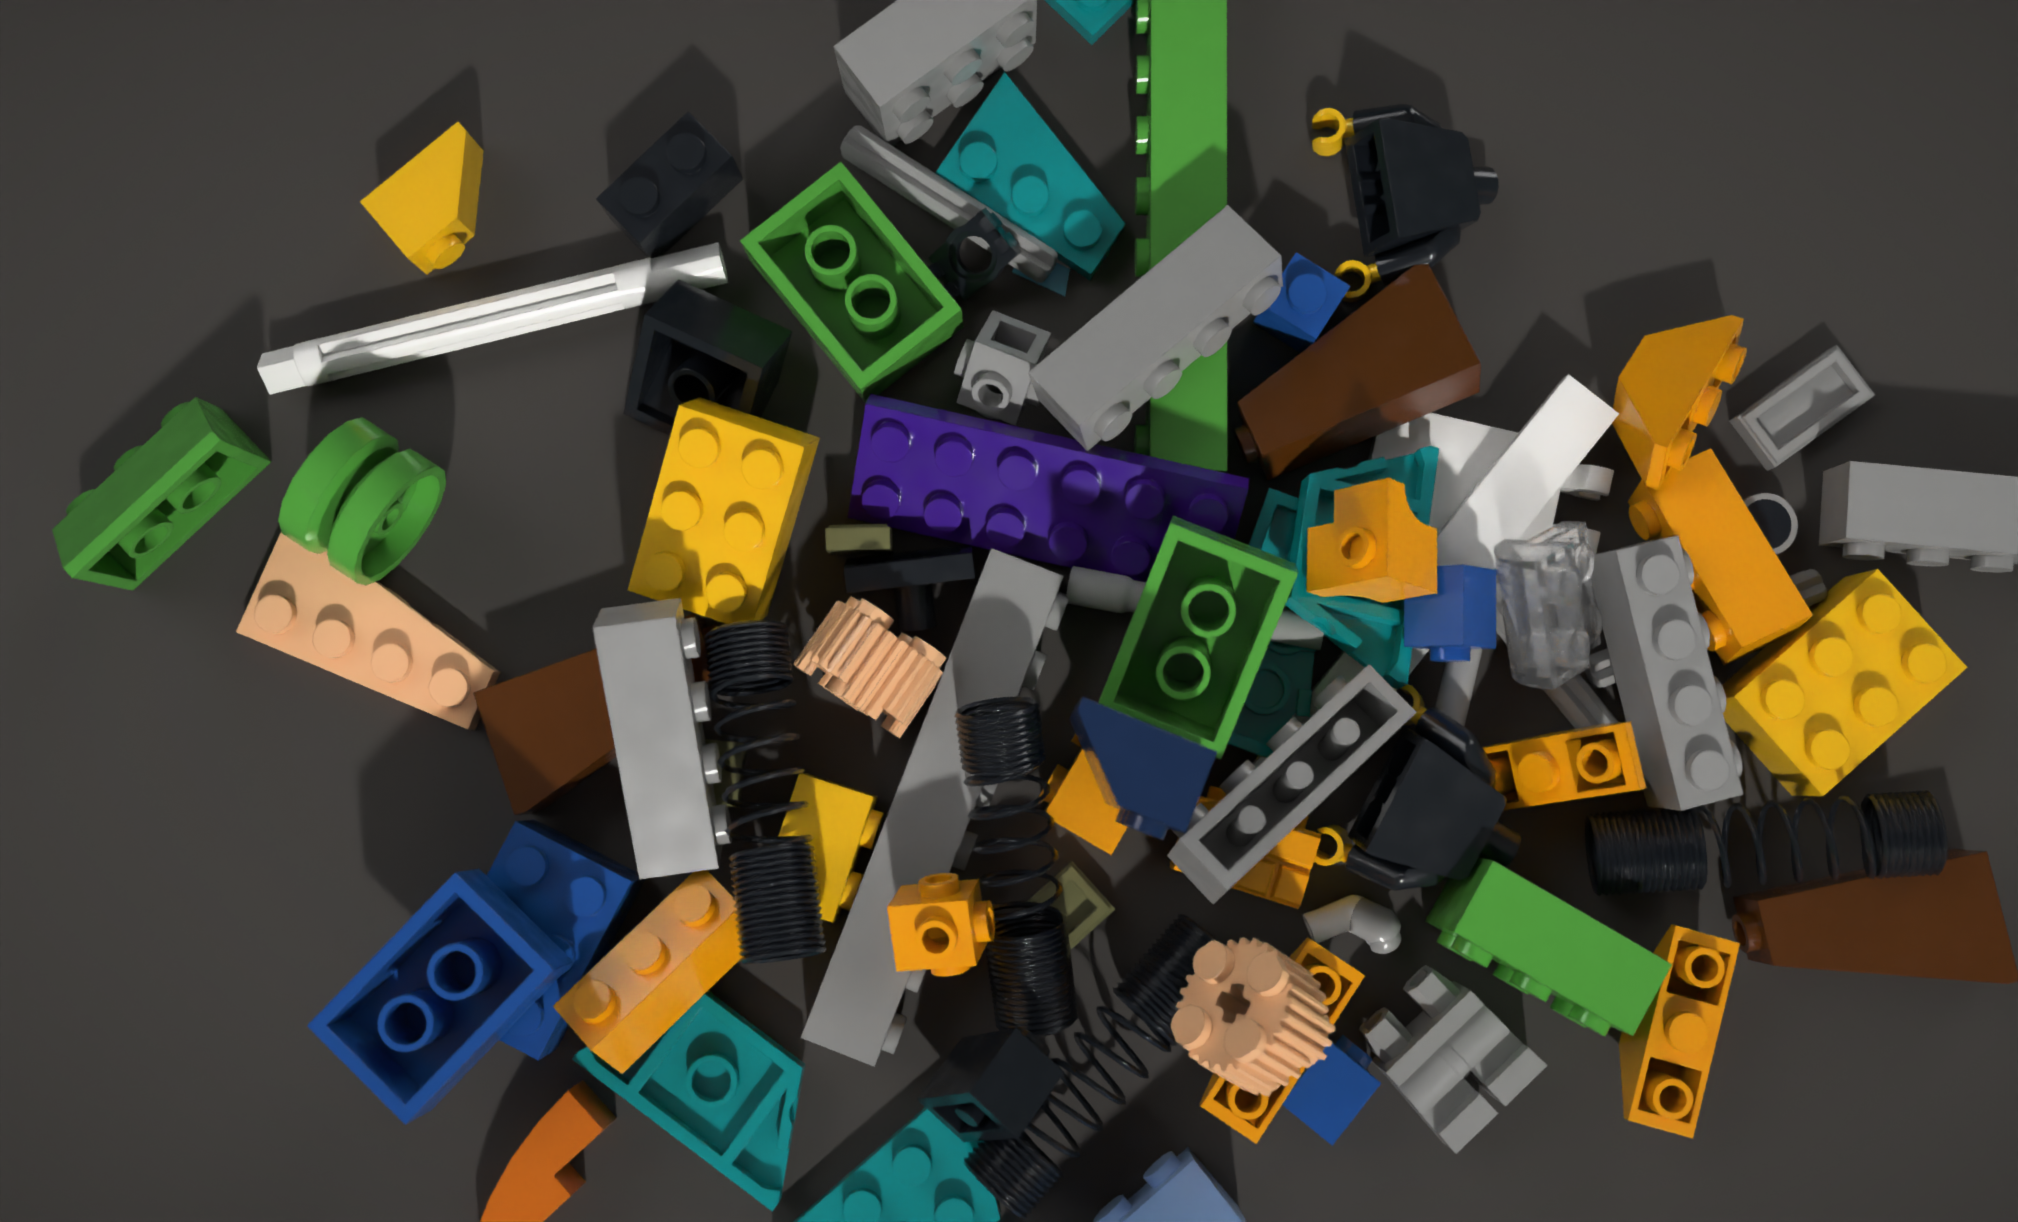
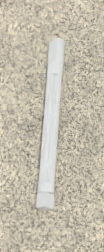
M717 242L296 343L291 347L262 353L257 369L271 395L657 302L678 279L699 289L728 283L727 269L720 245Z

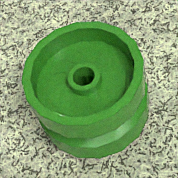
M363 417L346 421L321 441L293 477L281 504L278 519L281 532L310 552L321 554L327 551L330 566L356 583L367 586L381 580L397 567L420 540L442 501L446 486L445 470L412 449L400 452L398 439Z

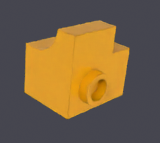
M1384 478L1334 490V522L1311 527L1307 531L1308 593L1321 597L1357 596L1381 603L1437 593V528L1426 525L1415 517L1406 498L1405 484L1391 478Z

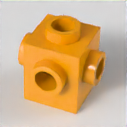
M954 873L928 875L921 878L918 884L901 885L887 906L896 972L931 969V973L935 976L962 974L968 971L971 966L977 965L987 943L994 940V910L990 900L982 901L979 879L959 881L958 875Z

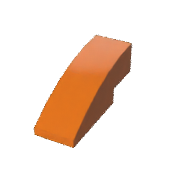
M583 1080L570 1088L537 1122L512 1156L488 1200L480 1222H544L586 1182L569 1162L617 1118Z

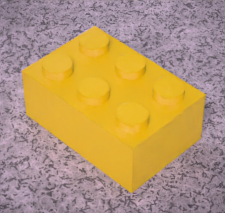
M700 397L680 404L628 591L657 601L681 598L684 610L725 624L748 620H763L769 612L820 437Z
M1879 569L1842 578L1827 592V597L1824 601L1816 603L1809 608L1813 615L1792 635L1767 645L1722 685L1726 695V709L1723 712L1725 722L1791 796H1824L1967 668Z

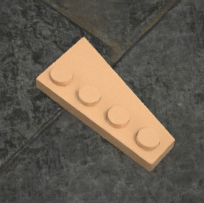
M282 532L277 539L236 630L239 634L467 730H475L481 718L473 692L495 685L500 671L439 625L432 623L408 605L409 603L390 588L383 586L378 581L367 586L356 583L330 566L327 551L321 554L310 552L282 534Z

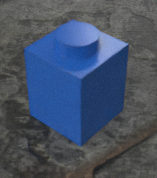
M1296 252L1282 273L1283 286L1279 296L1267 310L1256 315L1253 324L1301 353L1315 342L1350 288V285Z
M1465 564L1437 566V593L1404 599V647L1430 649V661L1469 662L1471 649H1496V570Z
M1343 1034L1335 1044L1332 1043L1331 1046L1324 1047L1323 1052L1327 1056L1325 1060L1318 1059L1315 1064L1305 1068L1282 1104L1332 1146L1381 1085V1082L1366 1070L1374 1059Z

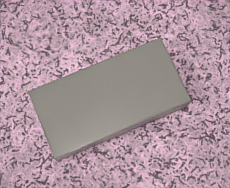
M1835 345L1729 420V422L1766 471L1784 462L1871 399L1875 394L1841 349Z

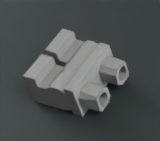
M1425 965L1403 987V990L1423 1011L1404 1027L1388 1009L1383 1007L1368 1018L1360 1026L1359 1031L1376 1055L1372 1062L1389 1079L1439 1140L1457 1154L1498 1114L1486 1099L1465 1080L1469 1074L1490 1096L1504 1106H1507L1548 1065L1528 1046L1524 1045L1470 989L1455 981L1451 982L1431 967Z

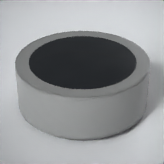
M1759 493L1743 499L1774 552L1779 554L1785 551L1793 543L1798 530V520L1792 506L1782 497L1771 493Z

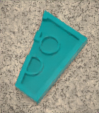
M1005 72L935 172L946 181L1056 250L1059 261L1088 280L1092 279L1125 229L1126 223Z

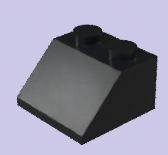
M678 279L644 315L623 414L668 435H671L678 406L699 397L761 418L779 381L792 331Z

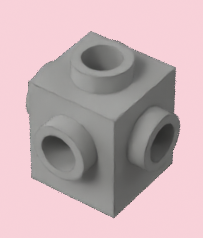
M992 310L975 342L967 339L959 355L954 375L964 379L956 403L974 409L986 418L1002 420L1016 426L1026 403L1037 407L1040 402L1037 399L1028 372L1043 360L1051 332Z

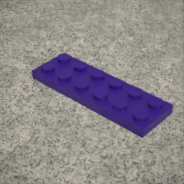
M870 394L865 404L847 518L874 524H887L889 527L989 550L993 548L1003 553L1069 568L1077 566L1126 575L1135 581L1146 582L1172 516L1235 539L1248 492L1249 478L1098 444L1087 451L1075 439Z

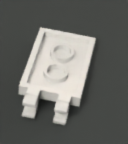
M1429 413L1374 436L1368 460L1385 457V460L1412 454L1419 448L1428 446L1439 448L1429 526L1437 528L1438 534L1518 432ZM1579 464L1501 561L1540 569L1544 567L1547 553L1579 561H1586L1585 556L1596 554L1601 532L1577 526L1553 524L1560 492L1595 501L1600 500L1601 495L1608 496L1614 470L1595 465Z

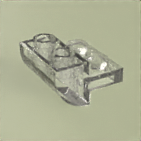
M1562 521L1528 540L1504 539L1494 547V557L1511 676L1516 682L1525 686L1554 690L1588 669L1590 650L1601 644L1602 616L1596 607L1592 580L1594 554L1588 543L1586 522Z

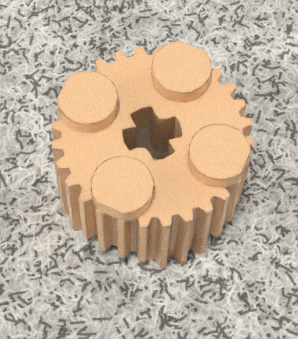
M850 596L846 603L838 600L793 665L810 676L818 667L825 673L818 684L857 711L859 710L866 716L869 715L875 720L883 712L887 717L881 727L900 738L940 681L943 672L939 668L946 660V657L917 636L911 638L901 632L899 637H896L888 631L894 620L867 600L862 598L859 601Z
M1240 938L1238 943L1231 939L1227 941V946L1219 941H1210L1197 950L1193 959L1195 973L1194 975L1186 976L1185 979L1189 984L1187 987L1180 989L1179 993L1184 998L1182 1001L1177 1002L1176 1007L1179 1010L1171 1021V1030L1175 1041L1190 1051L1188 1055L1192 1059L1241 1089L1247 1090L1254 1095L1261 1093L1264 1096H1270L1271 1092L1281 1085H1289L1290 1076L1298 1079L1301 1076L1300 1068L1302 1066L1309 1068L1318 1059L1325 1060L1327 1056L1323 1050L1324 1047L1332 1045L1333 1041L1328 1039V1034L1335 1031V1026L1330 1023L1326 1015L1329 1012L1328 1007L1322 1004L1326 999V995L1319 990L1321 984L1313 978L1314 975L1270 944L1262 943L1255 938L1252 941Z

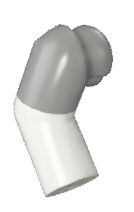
M1349 895L1302 914L1308 933L1316 943L1323 942L1348 931L1366 940V943L1370 945L1371 951L1378 954H1387L1394 951L1401 942V923L1391 909L1359 895Z

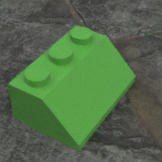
M198 397L193 398L190 402L179 404L165 415L161 422L162 428L144 445L128 450L116 461L113 468L114 472L96 489L82 493L69 504L66 509L67 516L52 529L63 569L74 579L133 591L272 461L222 408Z

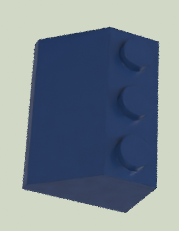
M1082 697L1074 706L1069 719L1105 803L1120 809L1115 822L1164 840L1168 829L1186 833L1217 751Z

